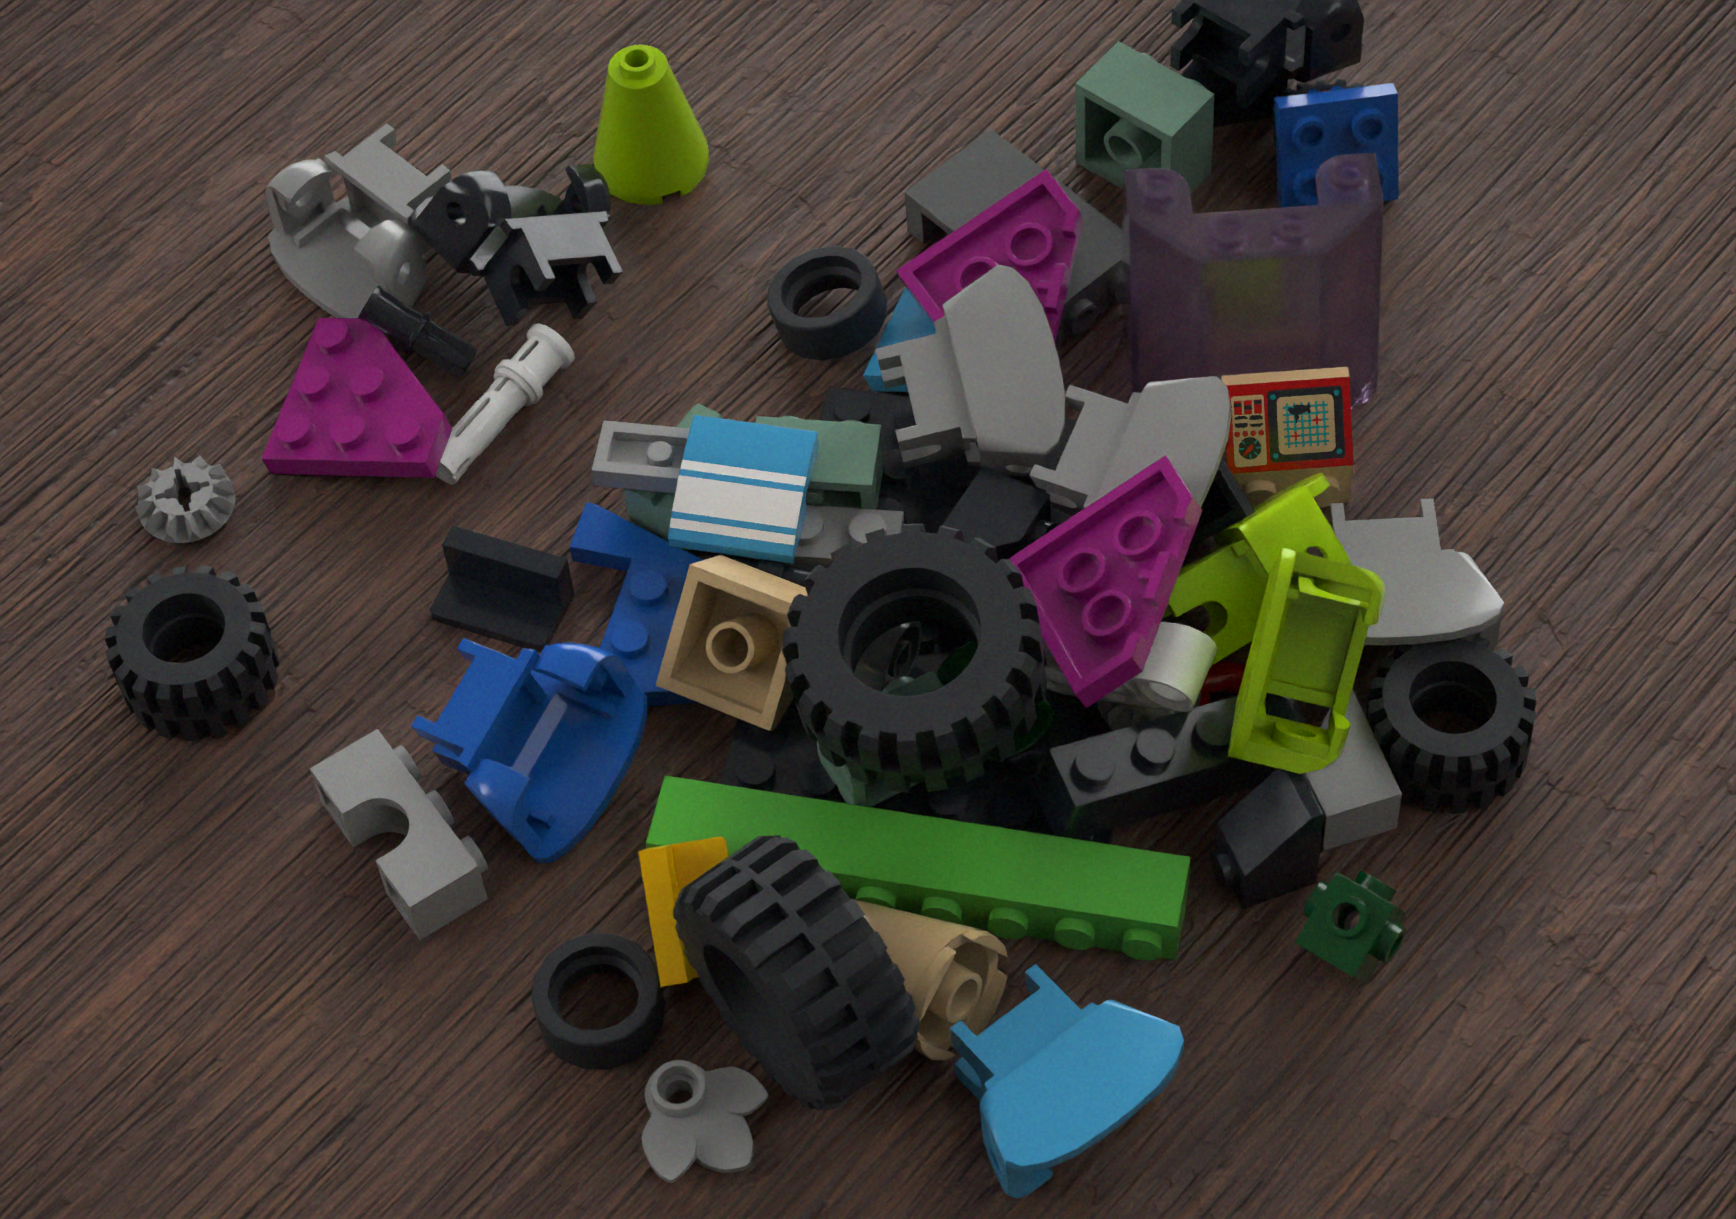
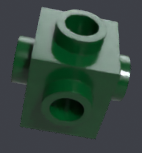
M1361 870L1355 881H1352L1336 871L1330 883L1324 880L1321 881L1309 896L1303 910V916L1308 918L1295 943L1366 984L1378 962L1389 963L1399 950L1407 932V929L1401 925L1407 913L1390 903L1396 890ZM1359 915V921L1354 928L1350 929L1351 921L1354 917Z

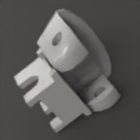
M387 123L344 156L334 151L324 156L326 163L317 158L316 160L306 159L289 165L270 181L264 192L274 226L268 237L274 261L284 276L295 287L335 318H358L361 310L377 286L382 287L385 292L413 308L428 280L425 268L427 263L423 255L432 247L411 227V214L425 199L434 196L442 186L452 180L451 172L444 165H441L426 176L392 151L391 148L398 141L395 129ZM334 172H338L343 176L348 198L339 202L334 201L328 178Z
M995 266L943 304L944 317L934 322L936 334L875 349L885 389L904 384L907 386L916 425L895 430L905 469L964 454L966 455L968 466H986L1011 478L1030 477L1034 464L1048 468L1047 455L1059 446L1065 428L1066 397L1053 335L1042 304L1028 281L1013 267Z
M1217 376L1149 382L1144 387L1142 393H1132L1128 404L1069 385L1065 397L1071 408L1081 411L1056 470L1034 464L1030 474L1035 486L1047 490L1046 493L1050 494L1051 508L1074 516L1165 455L1172 462L1201 508L1217 473L1228 441L1232 414L1228 388Z
M1420 499L1418 517L1345 521L1343 503H1330L1329 524L1345 549L1352 565L1378 574L1385 584L1386 598L1380 620L1375 625H1369L1364 645L1421 644L1457 638L1473 642L1476 636L1489 640L1488 649L1490 650L1498 644L1504 602L1468 554L1455 552L1454 549L1441 550L1434 499Z

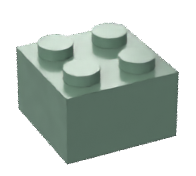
M1118 41L1075 83L1076 163L1170 216L1211 174L1215 94L1207 90L1199 82L1187 79L1161 65L1152 56L1140 53Z

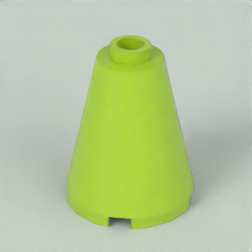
M648 45L628 46L618 51L611 58L593 155L595 169L605 178L610 194L628 203L643 205L663 203L662 196L679 190L681 196L691 192L704 178L709 163L706 137L665 55L657 48Z

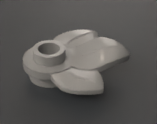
M673 1060L661 1065L651 1075L645 1088V1101L651 1117L643 1130L641 1139L645 1156L651 1168L660 1178L669 1183H674L681 1178L695 1160L703 1167L721 1173H733L748 1169L753 1157V1140L744 1116L753 1113L765 1103L769 1097L766 1089L749 1072L729 1066L706 1072L698 1065L685 1060ZM678 1091H686L692 1095L689 1101L681 1104H673L668 1101L670 1096Z

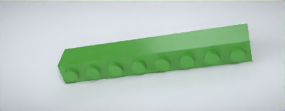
M664 776L646 840L647 848L722 836L727 841L730 856L758 836L780 835L781 838L787 837L795 841L800 850L806 849L818 859L819 865L825 871H830L841 883V888L850 899L977 929L989 930L994 935L1006 939H1020L1028 936L1053 940L1066 948L1075 950L1096 947L1122 951L1131 958L1144 961L1157 958L1177 959L1189 894L1191 857Z

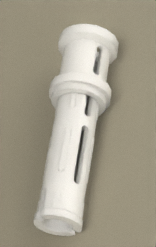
M534 324L526 334L527 342L511 360H501L496 366L494 373L495 381L452 428L436 472L438 478L448 484H456L471 463L487 448L508 421L523 406L527 407L537 404L544 394L543 386L558 369L568 368L573 363L575 355L572 348L556 331L543 324Z

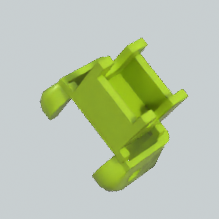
M1318 473L1298 481L1253 507L1255 512L1213 535L1217 544L1216 547L1181 568L1163 618L1170 614L1178 617L1199 605L1203 606L1209 615V624L1203 633L1209 636L1218 648L1211 666L1253 640L1270 572L1282 548L1309 554L1306 549L1315 547L1322 552L1323 557L1326 559L1352 565L1345 549L1314 497L1330 486L1323 473Z

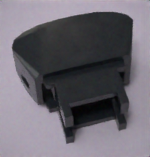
M1181 0L1172 9L1171 24L1181 29L1190 20H1192V23L1171 45L1170 66L1180 72L1191 60H1194L1237 85L1236 104L1244 109L1280 75L1290 80L1294 79L1301 83H1306L1361 61L1364 16L1357 0Z
M591 164L569 165L565 169L571 183L566 190L563 200L539 189L522 186H504L492 170L467 172L442 186L434 196L425 199L411 214V227L456 272L471 273L473 277H484L506 326L517 325L530 309L529 305L566 302L573 319H582L597 303L587 278V264H593L603 285L613 284L623 273L602 229L610 218L611 205L608 184L603 175Z

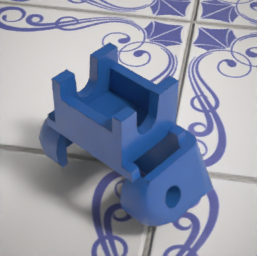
M463 638L457 650L464 659L472 663L437 722L435 723L417 715L411 727L420 737L436 743L432 752L442 764L469 775L464 783L466 787L537 864L552 863L571 851L592 829L625 776L640 745L645 728L647 696L635 682L619 657L598 647L571 642L555 643L550 646L545 645L540 655L536 650L523 648L517 659H514ZM532 669L559 680L561 684L548 682L543 690L530 671Z

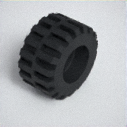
M187 566L173 568V575L162 578L160 573H157L147 578L149 585L142 590L136 586L125 595L128 604L126 606L117 605L110 616L114 626L106 628L105 642L108 647L106 655L126 706L131 714L135 713L138 722L148 730L156 726L159 736L173 739L178 732H181L185 741H199L201 733L211 731L212 737L215 738L226 734L224 727L232 723L241 727L251 720L248 714L249 710L252 708L261 710L268 702L265 690L275 689L278 680L275 668L279 666V656L261 601L258 602L255 591L247 583L240 585L238 577L228 571H225L218 577L214 567L200 566L197 572L189 573ZM202 643L217 644L208 654L194 661L185 663L169 662L175 654L189 646Z
M1476 636L1473 642L1457 638L1447 641L1421 643L1415 647L1411 644H1404L1395 648L1394 659L1385 656L1378 665L1377 676L1372 677L1369 688L1366 719L1402 793V801L1409 804L1416 798L1423 801V810L1437 812L1438 805L1450 806L1451 814L1465 813L1467 803L1474 802L1479 809L1491 805L1494 792L1504 797L1513 789L1515 777L1521 778L1529 754L1536 712L1534 711L1537 700L1534 688H1528L1529 675L1523 666L1511 667L1513 655L1505 649L1500 648L1493 652L1488 649L1489 640ZM1436 711H1450L1470 718L1480 728L1462 734L1443 733L1430 728L1419 717Z

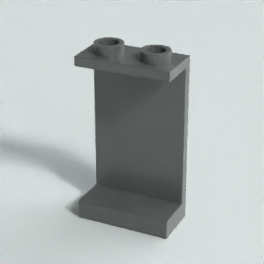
M990 129L905 192L907 231L922 243H925L941 230L951 234L1044 171V169ZM1054 178L1079 209L1083 219L1081 235L1055 341V347L1057 348L1073 334L1079 335L1085 332L1092 325L1095 318L1113 303L1124 301L1133 294L1141 279V244Z

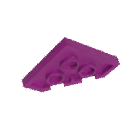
M1045 169L897 269L896 272L903 285L934 325L935 321L944 317L943 304L995 266L1013 267L1028 281L1042 304L1055 343L1081 235L1083 219L1076 205L1050 172Z
M318 318L261 459L270 474L434 478L452 428L443 412L381 330L359 318Z
M1167 455L1007 559L1022 574L1024 588L1031 590L1038 610L1042 637L1074 694L1085 708L1143 671L1202 513L1199 504Z

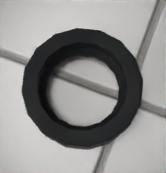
M828 246L811 249L791 259L776 273L768 288L767 307L777 332L786 348L802 358L823 361L851 354L863 348L879 333L887 317V298L878 273L870 259L853 248ZM839 288L858 291L850 303L830 315L816 318L797 316L800 308L812 297L825 291Z
M588 933L566 940L545 957L534 975L531 1000L544 1043L559 1059L581 1069L608 1070L632 1062L651 1047L663 1026L665 1000L655 963L638 943L617 934ZM597 972L617 973L631 979L635 983L639 994L638 1004L633 1013L618 1025L603 1030H581L567 1024L561 1017L558 1008L559 1000L565 989L579 978Z

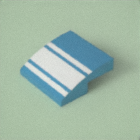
M694 415L683 454L668 533L669 546L793 564L807 515L805 497L819 449L818 432Z

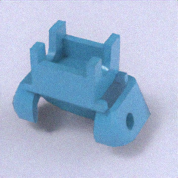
M1036 964L1025 971L1026 989L1030 992L1031 996L976 1036L961 1020L950 1028L951 1043L962 1056V1058L954 1063L955 1076L980 1101L983 1144L1004 1192L1008 1196L1017 1199L1030 1195L1053 1177V1172L1049 1169L1050 1167L1076 1157L1102 1140L1159 1095L1172 1080L1180 1064V1058L1184 1049V1039L1179 1026L1114 1000H1107L1099 1006L1091 1002L1081 1010Z

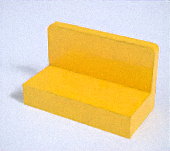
M722 836L646 848L638 851L661 987L688 983L693 978L699 977L695 968L690 965L684 952V943L678 937L675 928L677 921L673 917V909L681 889L729 857L727 841Z

